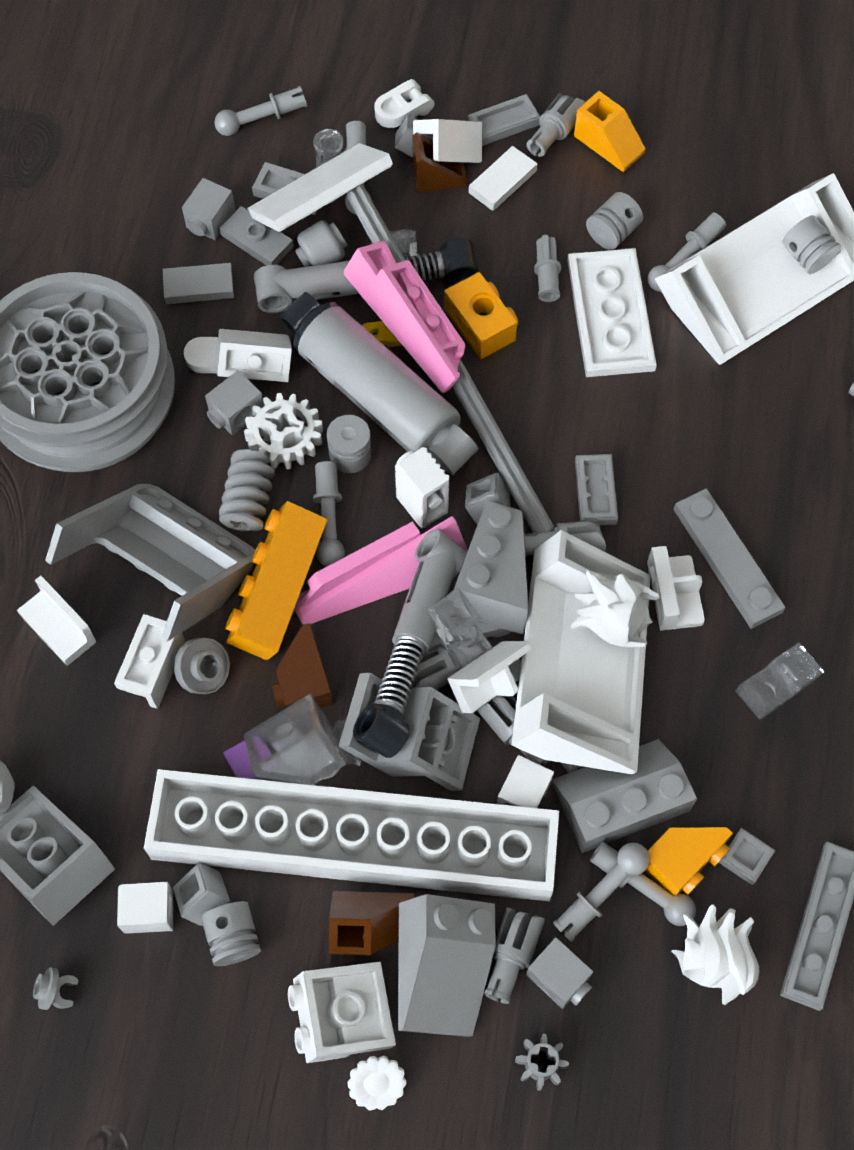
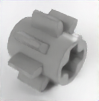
M546 1034L542 1035L540 1043L533 1045L530 1040L526 1039L523 1044L529 1052L528 1055H519L515 1058L516 1063L525 1065L526 1071L523 1073L521 1081H526L530 1077L537 1080L536 1087L539 1091H541L544 1081L549 1078L553 1084L558 1085L561 1080L555 1072L556 1069H565L569 1066V1062L559 1060L558 1053L561 1051L563 1044L559 1043L555 1047L547 1044ZM539 1052L546 1053V1060L553 1062V1065L547 1067L545 1073L538 1072V1064L531 1063V1059H536Z

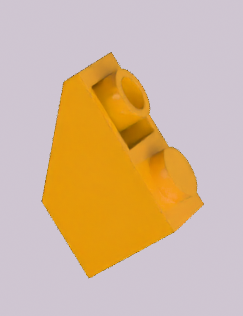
M598 91L577 110L574 137L622 172H625L645 153L646 148L625 109L602 92Z
M727 827L669 828L648 850L650 863L644 872L672 895L676 896L682 890L689 895L704 878L700 873L702 868L708 862L715 867L722 857L730 851L726 843L733 832Z

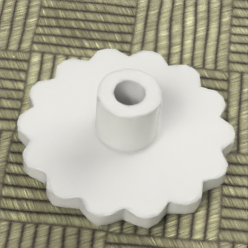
M371 1056L367 1061H360L357 1064V1068L351 1070V1078L347 1082L350 1089V1097L356 1100L358 1106H365L369 1111L376 1108L384 1110L387 1106L395 1105L397 1099L403 1096V1088L407 1084L404 1078V1069L398 1067L396 1060H389L386 1056L379 1058Z

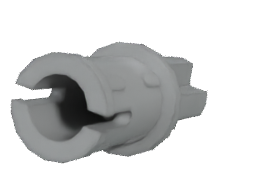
M542 235V238L536 241L537 263L534 266V272L538 275V297L541 301L553 302L560 298L558 274L561 272V264L557 260L556 239L548 235Z

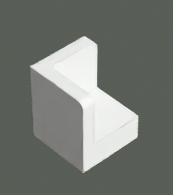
M518 755L498 795L497 804L506 805L508 803L512 806L538 808L543 796H546L552 783L554 771Z
M168 882L119 885L117 926L123 933L173 931V890Z

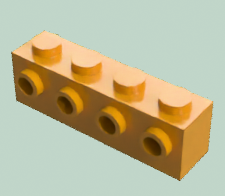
M286 501L278 511L275 509L271 511L264 527L265 530L269 531L265 543L260 542L252 557L251 562L256 564L252 576L247 575L239 590L238 595L243 597L239 610L233 609L225 629L230 631L226 641L227 644L264 660H269L278 653L328 519L289 501Z

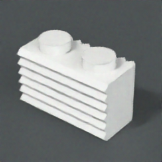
M422 447L417 451H409L402 455L395 465L396 497L420 528H425L448 513L449 475H445V470L440 469V464H436V459L432 458V453H427V448Z

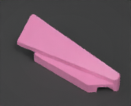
M385 240L357 248L344 270L345 277L442 393L449 391L460 376V373L457 371L459 361L464 354V341L409 259L396 263Z
M453 516L421 535L412 521L314 573L307 581L310 589L299 594L294 608L303 625L313 624L410 589L419 563L415 559L416 549L425 535L434 529L440 530L468 552Z

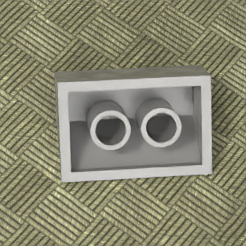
M659 739L639 746L638 768L634 774L583 767L552 779V786L582 853L597 848L601 842L608 844L690 812L697 800L681 763Z

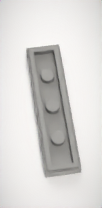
M830 842L824 844L780 996L818 1011L823 1009L854 899V851Z

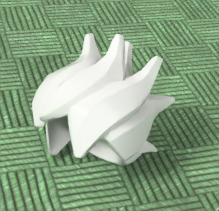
M586 571L593 592L575 594V598L583 601L586 606L577 611L580 617L573 622L571 628L588 627L608 643L617 646L645 647L647 641L636 636L653 622L650 619L649 608L645 599L658 600L659 594L645 585L630 581L624 574H618L616 580L608 581L599 573L594 574L591 571Z
M712 904L700 927L687 913L683 915L688 928L687 938L685 939V951L671 950V952L678 958L684 976L702 986L722 988V1004L726 1005L740 993L744 995L751 990L759 978V965L748 939L754 920L750 917L734 929L736 910L729 908L716 922V907Z

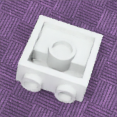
M381 962L303 971L293 979L294 985H290L288 988V1002L291 1010L298 1011L301 1027L295 1030V1045L299 1054L305 1053L306 1063L346 1058L351 1054L390 1049L396 1045Z

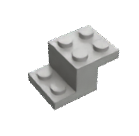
M372 673L359 674L338 747L391 777L426 776L450 791H462L480 717L473 713H462L459 704L432 687L411 688V693L408 695L409 699L406 701L407 705L404 707L405 711L403 712V722L409 725L410 729L408 739L395 756L385 758L353 736V728L357 718L367 706L374 704L378 690H380V684H382V680Z

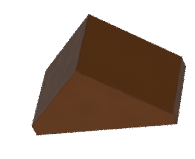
M418 132L412 136L413 171L417 193L463 188L468 185L465 164L463 162L434 161L433 141Z

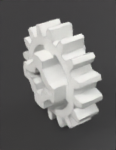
M277 393L276 401L271 402L267 397L263 398L264 407L260 408L254 405L252 407L254 417H246L245 419L248 429L244 430L249 450L263 452L269 456L271 467L274 469L278 466L279 462H284L286 469L291 468V461L294 460L301 466L304 465V455L307 454L314 457L316 455L314 445L322 444L320 433L323 432L322 421L319 420L317 408L310 410L309 400L307 399L303 400L300 404L297 403L296 394H292L289 400H283L282 394ZM264 441L271 442V445H268Z

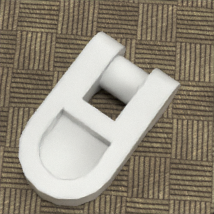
M410 79L376 100L375 119L381 126L395 128L402 124L407 114L413 117L427 115L433 109L435 103L428 94H422L421 86L414 79Z

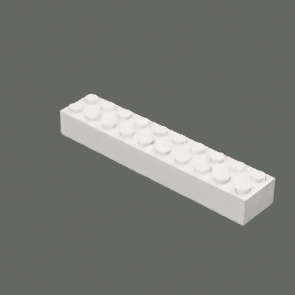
M158 769L144 849L151 860L198 864L201 862L207 866L550 902L554 887L559 811Z

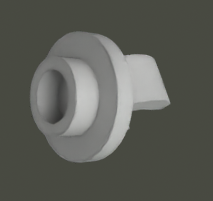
M49 967L45 974H39L33 989V998L38 1000L39 1009L48 1010L51 1004L60 1009L72 1007L74 1001L63 999L59 991L63 984L68 986L77 985L78 979L71 975L59 977L58 969Z

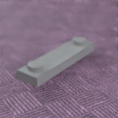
M707 488L675 503L673 510L750 629L782 614L786 607Z

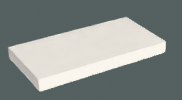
M359 143L248 207L252 219L281 232L393 165L389 153Z
M636 248L568 254L567 262L586 377L655 371L656 359Z

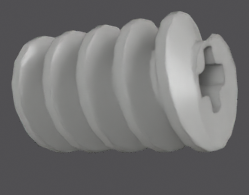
M249 449L237 450L231 455V465L225 482L226 491L222 495L223 504L219 508V521L224 526L239 531H260L263 529L264 523L259 518L264 517L267 513L266 508L262 505L267 504L270 499L269 495L265 492L272 489V483L268 479L274 477L275 471L267 465L271 460L265 453Z

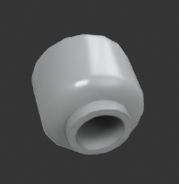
M321 220L298 235L297 240L300 247L295 252L303 265L307 267L342 260L345 256L344 248L348 245L334 222L329 225L326 221Z

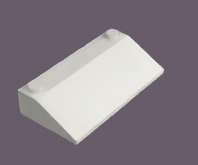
M832 173L802 188L656 277L655 280L673 312L718 364H722L854 281V211L835 174ZM814 215L829 231L830 236H833L836 242L841 245V249L836 257L824 268L816 273L808 274L805 268L800 265V262H797L785 248L782 241L785 235L798 222Z
M560 530L534 551L528 615L524 641L530 642L532 650L523 655L521 660L511 745L544 760L634 774L638 768L646 646H617L608 643L588 627L582 626L572 629L571 625L580 617L577 611L586 606L583 601L575 598V594L593 592L586 571H591L594 574L599 573L608 581L616 580L618 574H624L630 581L638 582L649 589L651 575ZM645 599L647 606H649V600ZM647 627L636 636L646 640Z

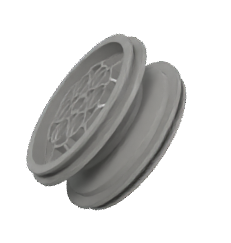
M68 272L34 279L14 289L0 300V441L10 451L27 462L47 469L63 472H86L102 469L125 460L141 449L154 436L165 420L172 404L175 390V371L161 322L150 305L141 296L119 282L104 276L82 272ZM95 382H100V383L97 384V385L90 386L91 384H93V383H95ZM64 391L60 395H55L57 392Z

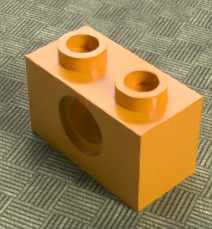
M480 272L444 290V311L480 360L516 341L518 318L511 307H505L500 300L495 285L492 282L487 283ZM479 313H486L488 315L482 316Z

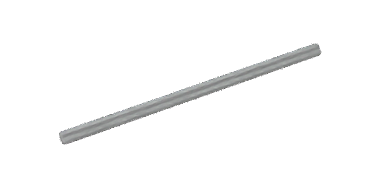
M359 185L347 192V198L372 243L385 240L395 262L405 261L365 187ZM460 359L457 371L460 373V376L452 386L517 505L522 510V514L532 532L553 531L554 525Z

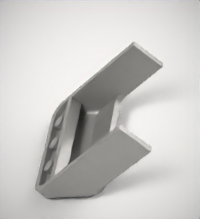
M137 484L56 523L45 559L47 563L52 565L91 544H102L109 551L119 554L134 564L140 571L148 573L163 583L169 590L180 594L181 597L174 600L161 636L162 639L168 642L224 605L251 571L254 564L251 561L255 550L246 542L159 487L151 484Z

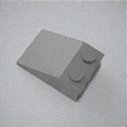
M35 786L29 788L10 805L4 814L0 815V871L52 926L115 870L97 844Z
M429 894L399 903L398 1031L463 1037L473 1036L496 946L495 904Z

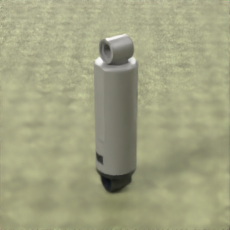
M304 292L280 315L282 322L295 335L293 341L294 350L355 403L407 452L417 451L422 447L427 448V453H432V458L436 459V463L440 464V467L447 473L454 475L478 451L479 448L475 442L459 427L461 417L458 411L338 304L327 302L321 305L313 296Z

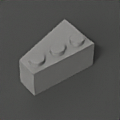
M486 500L454 587L452 614L524 634L528 615V595L522 510Z

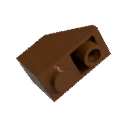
M333 891L329 916V954L372 955L399 941V903L413 899L414 893Z

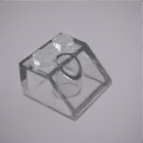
M311 694L244 734L252 770L256 777L314 785L322 779L325 780L333 777L340 768L347 765L342 749L338 747L339 741L333 726Z

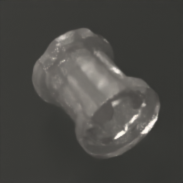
M325 129L315 135L313 145L315 151L318 152L315 157L317 167L342 153L343 138L338 131Z

